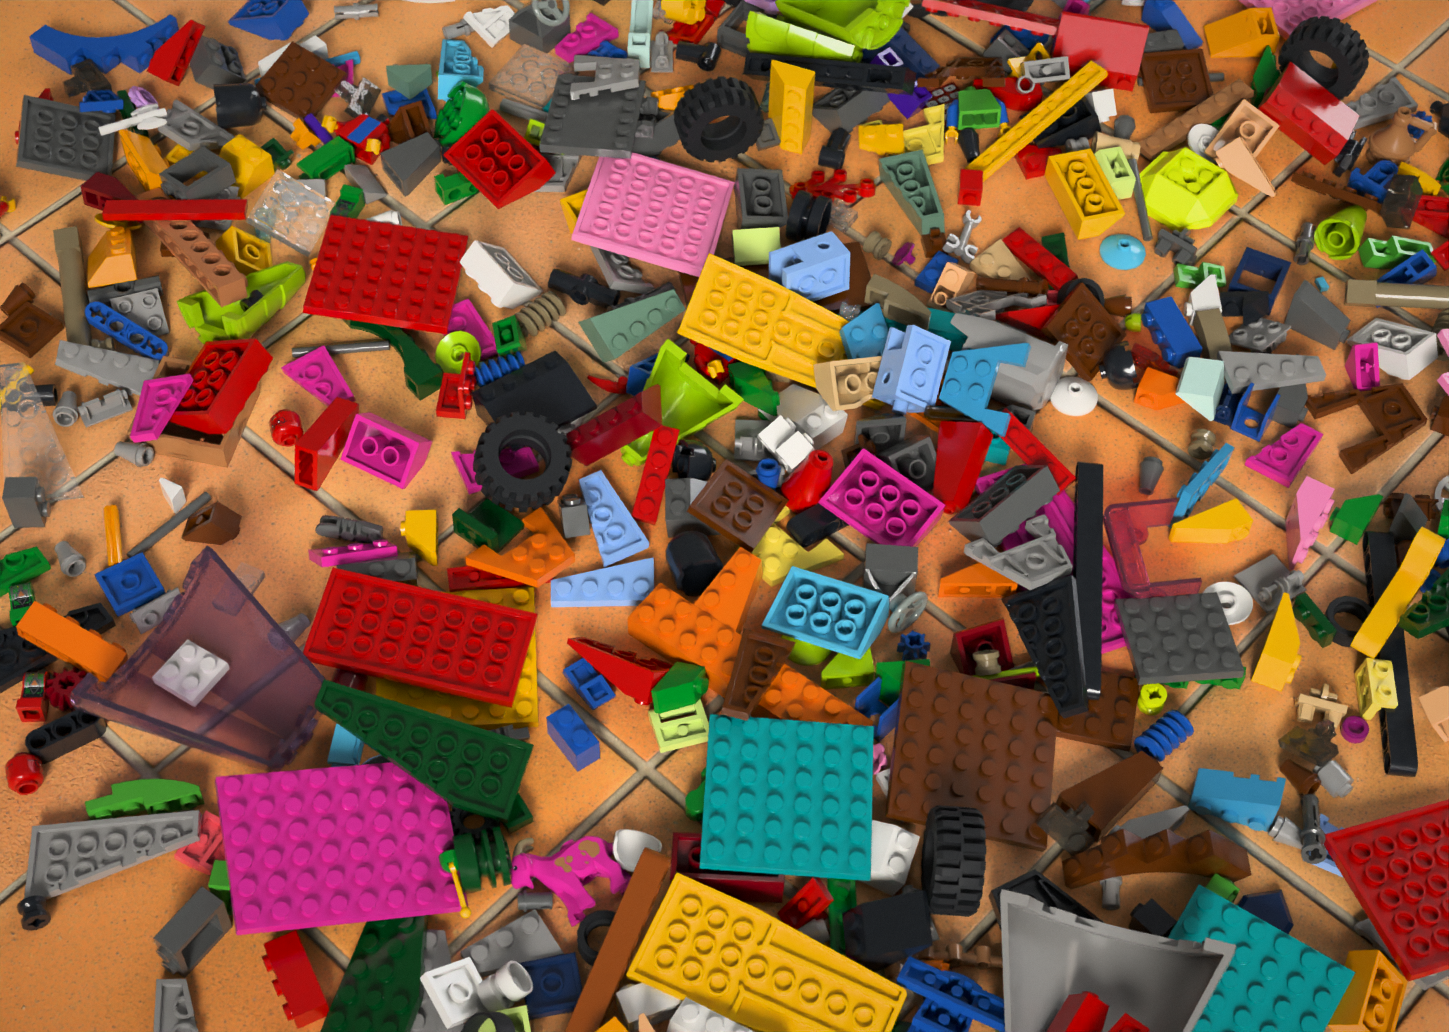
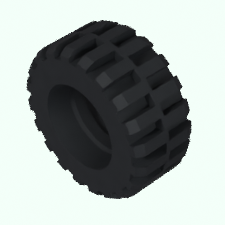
M1318 16L1303 20L1294 28L1280 49L1278 63L1281 65L1279 67L1280 72L1282 73L1288 63L1292 62L1335 97L1342 100L1352 93L1368 68L1369 52L1368 49H1365L1367 47L1364 39H1360L1361 35L1357 30L1351 29V25L1347 22L1345 24L1340 22L1341 19H1329V16H1321L1318 19ZM1310 51H1318L1329 56L1336 64L1337 69L1319 64L1312 57Z
M722 76L714 80L709 78L704 83L699 82L695 84L693 89H688L684 93V98H680L674 111V123L683 148L686 149L689 155L695 156L696 159L701 161L705 159L707 162H714L715 160L723 162L728 158L734 159L738 157L737 155L740 153L744 154L748 151L749 146H753L756 143L764 126L763 114L753 89L747 83L732 77L726 79V77ZM729 116L720 122L708 124L716 118Z
M518 411L511 412L509 418L506 415H502L497 418L496 423L491 422L486 427L485 432L481 434L474 454L473 471L476 472L475 480L477 485H482L481 492L485 497L491 495L493 497L491 502L498 506L499 503L506 505L505 509L512 511L513 507L519 508V512H527L528 507H532V510L535 511L542 507L543 504L549 505L552 503L555 496H559L562 492L572 466V459L570 458L572 451L570 445H566L567 437L564 432L559 434L557 432L559 426L554 422L551 424L547 423V417L540 415L539 418L533 417V412L528 411L525 412V415H519ZM520 444L532 447L544 459L545 471L542 475L533 479L515 478L508 474L501 466L499 461L500 452L511 445Z
M937 805L931 808L928 813L922 846L921 890L927 891L929 913L969 917L975 914L980 906L986 870V831L983 815L976 808Z

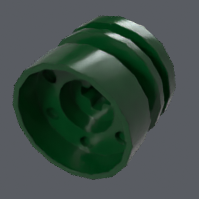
M500 827L492 828L494 841L490 842L488 841L486 829L481 830V843L476 845L471 833L452 836L463 893L469 894L482 891L483 877H488L491 887L497 888L495 877L497 874H501L503 886L511 885V858L507 841L502 835Z

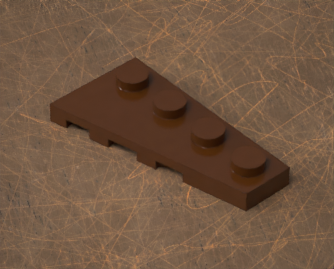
M1303 171L1302 175L1295 172L1291 181L1296 185L1325 196L1328 194L1330 195L1329 197L1343 203L1350 202L1351 205H1358L1365 211L1370 209L1377 216L1386 218L1389 210L1378 203V198L1366 193L1364 197L1356 194L1357 190L1344 186L1343 189L1335 187V182L1323 179L1322 182L1315 180L1316 176Z
M744 629L721 714L748 721L794 650L796 642Z

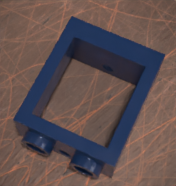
M1246 247L1227 292L1260 291L1238 283L1244 270L1276 281L1272 293L1269 294V314L1267 315L1270 316L1287 277L1291 262Z

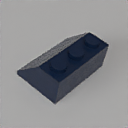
M902 27L885 45L873 50L864 48L862 51V61L870 64L877 54L890 47L903 61L902 67H907L917 73L915 82L919 77L925 78V74L933 72L934 75L936 69L940 67Z

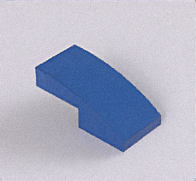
M584 658L563 669V674L568 682L592 710L597 709L616 697L602 674L598 675L592 665Z

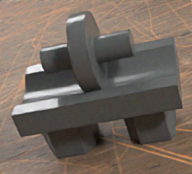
M1161 228L1158 233V241L1154 248V253L1162 258H1165L1169 251L1176 253L1173 257L1175 265L1177 263L1187 265L1189 262L1194 263L1197 259V247L1193 246L1195 240L1189 237L1191 230L1185 228L1182 232H1179L1175 229L1171 234Z

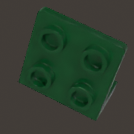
M485 499L471 513H466L458 508L452 514L454 533L476 548L485 544L496 553H499L524 529V523L499 505H495L490 499Z

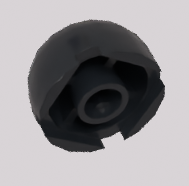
M1128 340L1110 346L1103 355V364L1099 365L1102 379L1107 378L1110 386L1118 390H1130L1139 386V383H1133L1132 379L1137 377L1131 351H1125L1124 347L1129 345Z
M680 439L681 445H676L673 454L672 472H677L679 478H694L708 482L712 473L716 470V460L713 458L711 451L700 441Z

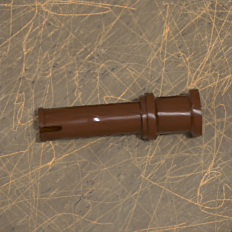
M978 276L976 280V290L1005 291L1008 294L1028 293V297H1037L1038 294H1045L1047 296L1048 281L1046 279L1033 281L1023 277L1019 280Z

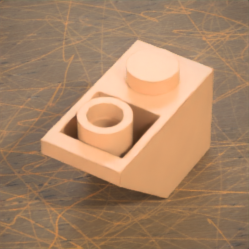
M947 262L927 305L937 310L951 312L946 308V300L964 295L975 273L956 263Z

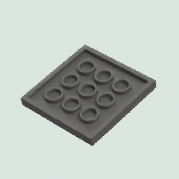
M24 95L21 108L16 167L87 181L96 172L112 176L114 132L101 136L98 127L114 123L116 114L104 113L102 111L80 112L79 106Z
M1217 592L1115 600L1114 607L1138 685L1243 678L1245 670Z

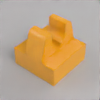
M300 118L293 123L295 129L290 137L297 142L296 145L303 150L311 144L316 147L321 142L316 134Z

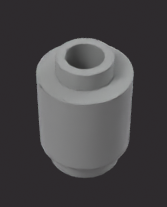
M1327 757L1314 767L1313 772L1318 774L1317 778L1321 780V785L1333 798L1338 796L1343 798L1352 791L1353 786L1351 784L1354 779L1336 760L1332 761Z

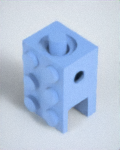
M832 231L769 252V280L812 302L849 289L850 252Z
M907 325L905 333L890 327L872 397L892 405V412L906 415L907 412H925L926 406H935L951 341L915 325Z

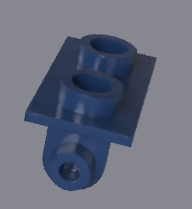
M1228 383L1224 384L1213 421L1231 427L1244 392L1232 394Z

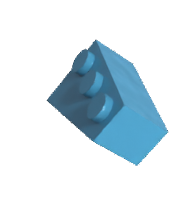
M1199 768L1193 782L1188 808L1201 815L1215 816L1228 823H1238L1249 826V828L1255 831L1268 832L1280 808L1286 778L1277 777V781L1274 782L1260 780V775L1251 774L1249 779L1234 777V772Z

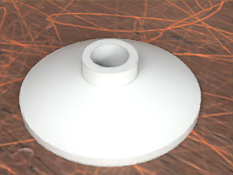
M1198 124L1189 131L1187 137L1191 151L1213 164H1217V162L1206 155L1204 151L1218 130L1207 124Z
M1064 377L1059 379L1050 397V401L1063 414L1082 416L1090 413L1096 407L1098 394L1094 386L1088 381L1079 377Z
M1218 582L1210 585L1203 591V593L1217 592L1228 625L1238 624L1246 620L1252 612L1253 599L1250 593L1236 583Z

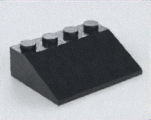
M556 350L472 392L477 415L487 426L491 422L496 423L497 418L502 415H506L509 418L511 412L518 411L519 415H525V412L528 411L533 412V417L539 418L540 415L547 417V423L551 424L554 422L561 428L597 409L596 403L571 366ZM511 445L508 448L515 452L526 445Z

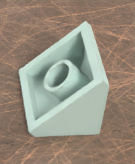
M1197 357L1186 358L1175 393L1210 422L1215 418L1216 408L1224 387V361Z

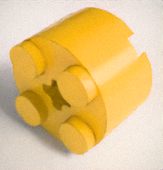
M661 0L662 10H665L666 15L664 16L667 19L692 25L697 21H702L705 17L704 8L706 0Z

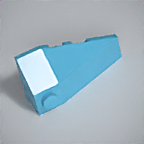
M442 39L438 74V99L447 102L450 99L447 96L448 93L458 82L463 81L474 87L483 82L484 68L482 65H478L477 58L472 57L470 48L463 40Z

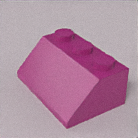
M371 412L358 413L354 418L340 460L399 488L405 489L425 464L433 441Z

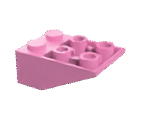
M1306 476L1297 491L1285 521L1290 570L1294 569L1297 562L1303 563L1308 554V548L1310 545L1313 546L1319 534L1317 531L1324 527L1329 517L1327 514H1329L1335 500L1331 499L1334 488Z

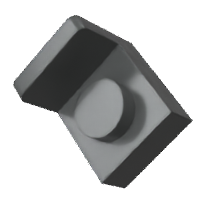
M772 118L764 120L761 135L756 141L758 151L779 146L781 143Z

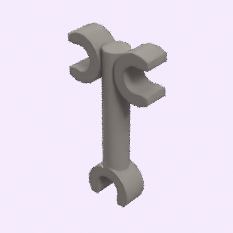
M968 210L962 218L965 225L960 238L958 239L954 234H949L942 248L947 253L954 252L955 255L961 256V259L967 264H970L975 258L974 255L978 250L973 245H967L973 228H976L982 220L981 216H978L976 220L970 217L971 210Z

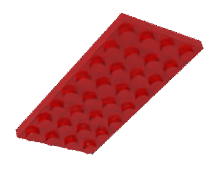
M333 567L302 653V660L512 708L538 614Z

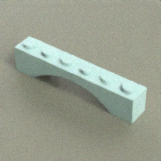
M632 0L628 58L639 60L640 68H650L654 0Z

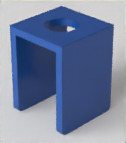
M1251 382L1238 404L1230 429L1260 442L1273 419L1281 395L1277 394L1266 414H1261L1247 407L1254 387V383ZM1245 420H1255L1258 423V427H1247Z
M880 677L876 678L861 692L855 702V710L870 719L875 714L881 715L878 726H874V739L877 742H880L895 728L899 700L898 698L889 708L879 701L882 683Z

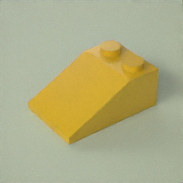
M1284 592L1251 679L1253 682L1282 692L1285 682L1291 684L1295 670H1297L1302 655L1297 654L1300 639L1288 593Z

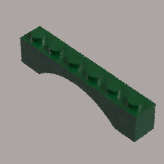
M342 319L352 329L363 330L375 334L385 341L389 340V344L395 348L404 363L406 387L420 401L441 388L444 374L441 366L438 363L434 364L429 358L428 353L423 348L420 349L415 344L410 334L406 335L400 327Z

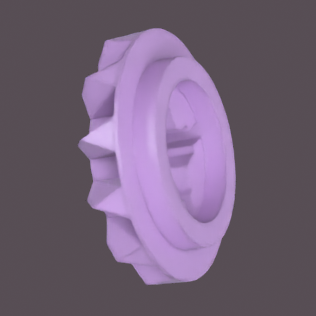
M132 86L129 89L128 95L131 98V102L137 108L158 103L153 95L142 87Z

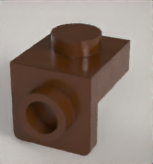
M861 434L858 435V444L841 450L845 469L863 448L873 455L877 454L874 442Z

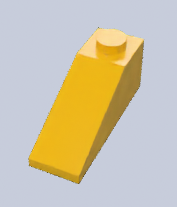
M1235 498L1174 523L1168 539L1170 542L1229 543L1234 540L1240 541L1248 536L1253 519L1238 499Z

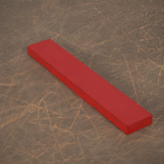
M247 199L106 200L102 215L105 221L245 220L248 201Z

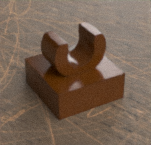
M930 229L929 234L921 236V243L926 258L934 257L938 251L948 255L942 249L946 243V237L944 232L940 233V229Z

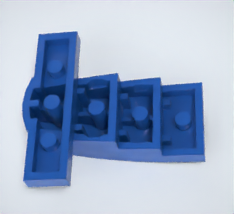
M908 957L898 975L896 984L926 997V999L913 1017L912 1024L907 1032H969L973 1019L1000 1032H1005L1004 999L983 990L980 985L965 975L951 971H941L913 957Z

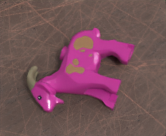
M584 836L576 841L569 840L561 846L559 852L551 857L528 854V852L534 849L533 846H529L534 843L533 838H525L519 841L514 848L511 862L512 887L519 889L527 886L533 889L534 886L531 879L536 877L563 902L568 910V920L571 927L577 925L586 917L583 910L595 906V900L583 886L592 882L596 876L609 878L610 891L613 894L620 891L623 897L631 879L627 871L622 869L618 862L610 858L613 855V842L608 843L598 836Z

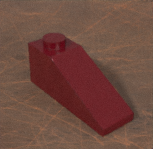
M96 172L81 185L84 205L102 211L106 200H138L116 177ZM137 220L136 222L142 223L144 220Z

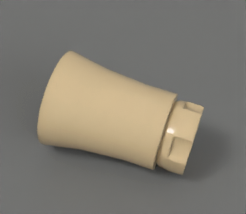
M1096 131L1093 136L1091 150L1095 154L1102 149L1121 146L1127 161L1129 159H1136L1138 161L1140 144L1129 139L1117 138Z

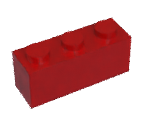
M294 930L264 943L266 955L261 957L267 972L274 971L276 979L272 980V984L277 996L284 995L286 1003L282 1005L288 1022L294 1020L297 1029L326 1017L329 1012L328 1004L297 931Z

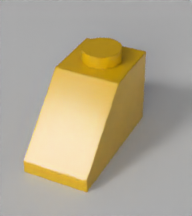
M436 509L405 511V521H401V536H406L407 546L410 549L416 551L419 556L432 566H438V518Z

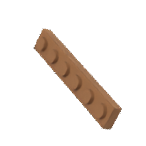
M1237 79L1139 142L1140 153L1151 162L1154 161L1163 151L1168 152L1187 140L1189 131L1195 125H1210L1235 109L1243 99L1247 101L1254 97V90L1240 79Z

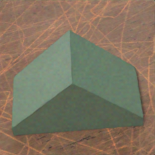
M431 64L386 66L388 85L410 100L433 84Z

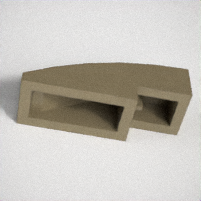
M876 274L872 276L866 287L864 303L872 306L879 303L885 318L904 325H915L928 331L931 312L919 299L903 287Z
M1220 309L1196 311L1193 325L1199 337L1200 345L1203 348L1201 352L1202 358L1218 360V351L1232 352L1228 332Z

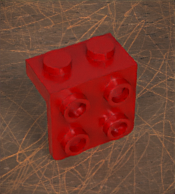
M465 352L460 374H443L436 407V417L466 419L467 410L472 409L473 397L471 391L476 389L477 378L473 376L475 361H471L470 352Z

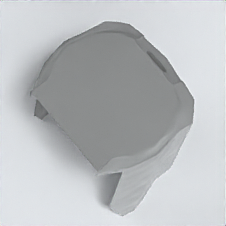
M955 313L950 323L968 336L962 351L968 350V348L980 349L1020 343L1030 344L1031 349L1025 367L1000 363L990 398L1009 406L1015 405L1034 412L1042 409L1049 401L1063 373L1068 344L1059 341L1054 346L998 322ZM946 360L944 371L946 372L949 366V360Z

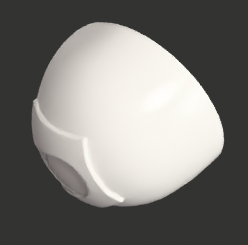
M620 829L615 832L612 846L613 855L622 869L634 872L645 847L661 853V842L650 834L631 829Z

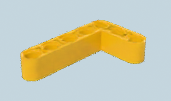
M1423 526L1420 528L1401 567L1350 645L1352 648L1370 658H1376L1398 624L1400 617L1406 612L1427 579L1446 541L1445 538Z

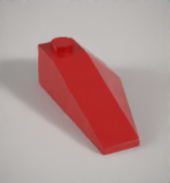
M585 637L568 638L567 641L570 647L625 695L633 697L634 702L641 705H649L653 702L651 690L673 666L655 658L650 660L637 659V653L632 651L615 650L614 652L612 645Z

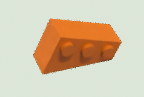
M740 546L694 605L741 634L751 603L754 601L763 576L761 559Z

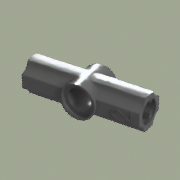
M159 275L135 281L115 283L111 286L87 291L90 303L101 302L108 307H112L110 299L158 288L159 296L164 295Z

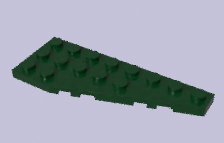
M323 680L314 703L317 710L452 806L508 823L534 748L533 744L332 681Z
M428 915L366 922L320 1032L411 1031L423 1001L420 977L425 973L423 959L424 950H426Z

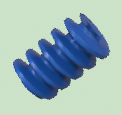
M516 351L515 357L509 353L506 356V360L499 356L497 363L493 359H489L488 366L484 362H480L479 369L475 366L474 376L477 378V385L482 388L504 375L525 365L524 359L520 351Z
M1169 710L1164 713L1163 717L1157 719L1156 723L1150 725L1149 729L1142 732V735L1135 738L1134 746L1137 753L1143 751L1148 756H1152L1161 762L1165 760V755H1170L1173 749H1177L1180 743L1185 742L1187 736H1192L1194 729L1182 713L1177 710Z

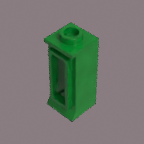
M339 136L332 139L296 163L297 167L304 172L299 176V179H324L326 181L344 169V165L355 164V149L353 145Z

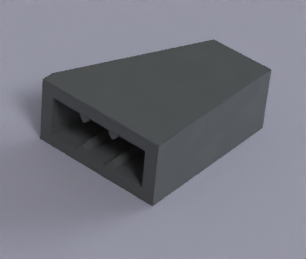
M426 132L380 153L382 169L405 197L441 162L440 143Z
M1304 280L1293 296L1284 324L1290 325L1292 330L1333 350L1337 348L1340 342L1344 344L1351 332L1347 330L1351 320L1312 284Z

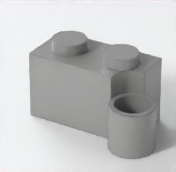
M1068 56L1020 63L1022 77L1016 80L1015 88L1019 93L1026 94L1034 89L1035 84L1070 79ZM1022 79H1027L1030 82L1029 90L1024 91L1020 88V81Z

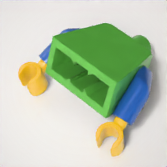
M969 86L965 90L959 91L958 99H954L947 108L946 127H948V131L945 134V144L947 145L948 137H954L955 145L957 144L958 133L955 131V128L964 130L968 128L980 129L1001 126V130L997 135L999 139L1004 135L1003 133L1011 129L1010 126H1007L1009 120L1006 105L994 97L988 89L976 90L975 87Z

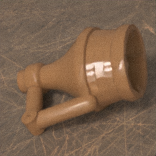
M1400 107L1394 113L1391 125L1375 130L1369 136L1370 148L1366 152L1368 162L1374 166L1380 161L1387 160L1395 163L1398 168L1401 162L1409 164L1410 157L1415 152H1419L1429 139L1437 133V123L1413 117L1410 108ZM1409 124L1425 130L1417 141L1408 132Z

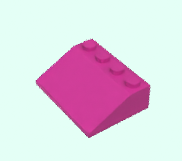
M864 448L819 500L820 505L874 543L916 547L941 519L945 504Z

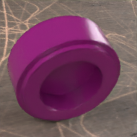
M1349 716L1343 721L1340 733L1350 743H1361L1369 733V725L1359 716Z

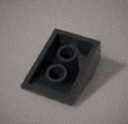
M1084 96L1034 138L1033 141L1039 149L1065 145L1067 139L1078 140L1080 137L1091 139L1096 131L1102 133L1098 115ZM1030 112L1020 116L1019 119L1022 120Z
M921 890L861 903L842 913L846 957L875 973L933 946L927 891Z

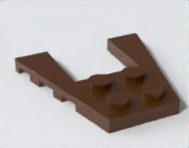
M959 57L947 63L946 67L937 68L936 74L933 75V72L925 74V78H917L918 87H940L949 76H956V79L961 80L968 79L969 76H978V79H983V87H1005L1002 57Z
M1403 383L1372 387L1368 391L1353 389L1344 394L1335 395V392L1323 393V396L1319 397L1308 395L1305 404L1314 419L1359 405L1378 433L1379 437L1340 450L1339 457L1350 474H1354L1425 426L1427 422L1426 416Z

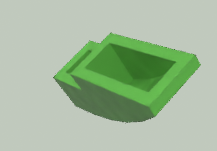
M1393 235L1388 241L1367 238L1358 249L1363 266L1367 268L1394 269L1422 249L1433 263L1436 262L1430 254L1433 251L1431 243Z

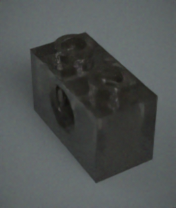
M1394 174L1380 210V214L1387 227L1410 228L1423 193V189L1416 176Z

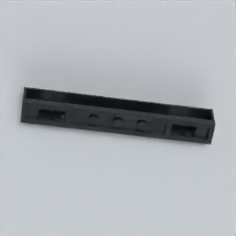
M747 52L743 71L744 75L754 80L770 81L771 61L776 60L815 71L814 86L913 96L917 73L907 67Z

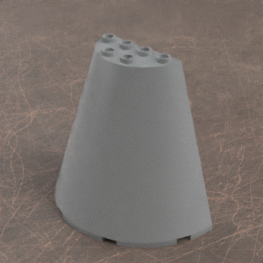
M1002 889L1000 908L1005 1032H1046L1068 995L1080 994L1083 991L1097 994L1099 1000L1109 1005L1102 1032H1108L1125 1013L1148 1027L1150 1032H1192L1234 957L1236 945L1205 938L1202 944L1196 941L1180 939L1178 941L1078 917L1076 914L1058 908L1044 906V903L1029 895Z

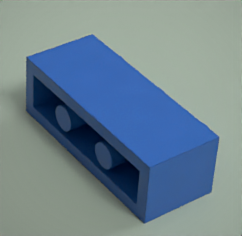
M1172 296L1147 302L1141 315V320L1151 333L1154 344H1157L1161 350L1164 361L1168 362L1171 366L1183 368L1186 358H1200L1203 348Z

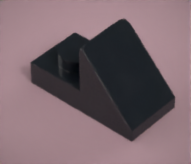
M1269 291L1220 292L1222 317L1243 316V326H1247L1269 314Z

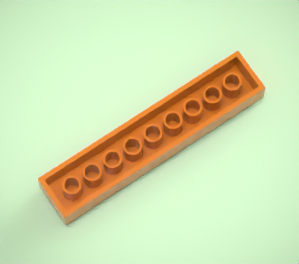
M659 583L628 616V634L672 664L678 661L705 667L706 678L709 681L708 688L725 698L742 635L662 583ZM786 664L783 665L751 715L756 718L873 726L874 721Z

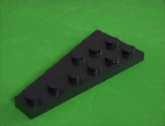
M101 603L69 611L67 615L63 616L64 618L70 616L80 623V627L87 631L93 629L100 634L116 626L113 618ZM16 626L0 630V693L21 682L25 672H38L59 659L20 637Z

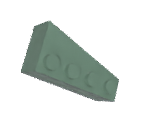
M923 149L878 159L880 179L921 236L929 234L930 229H940V233H945L944 213Z
M672 289L578 323L604 363L621 356L682 313L686 308L675 290Z

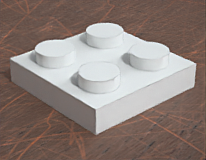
M187 639L156 672L152 679L158 686L195 707L225 675L230 667L224 660Z
M470 957L428 971L420 977L447 1029L467 1022L472 1015L478 1012H490L479 998L477 987L483 980Z

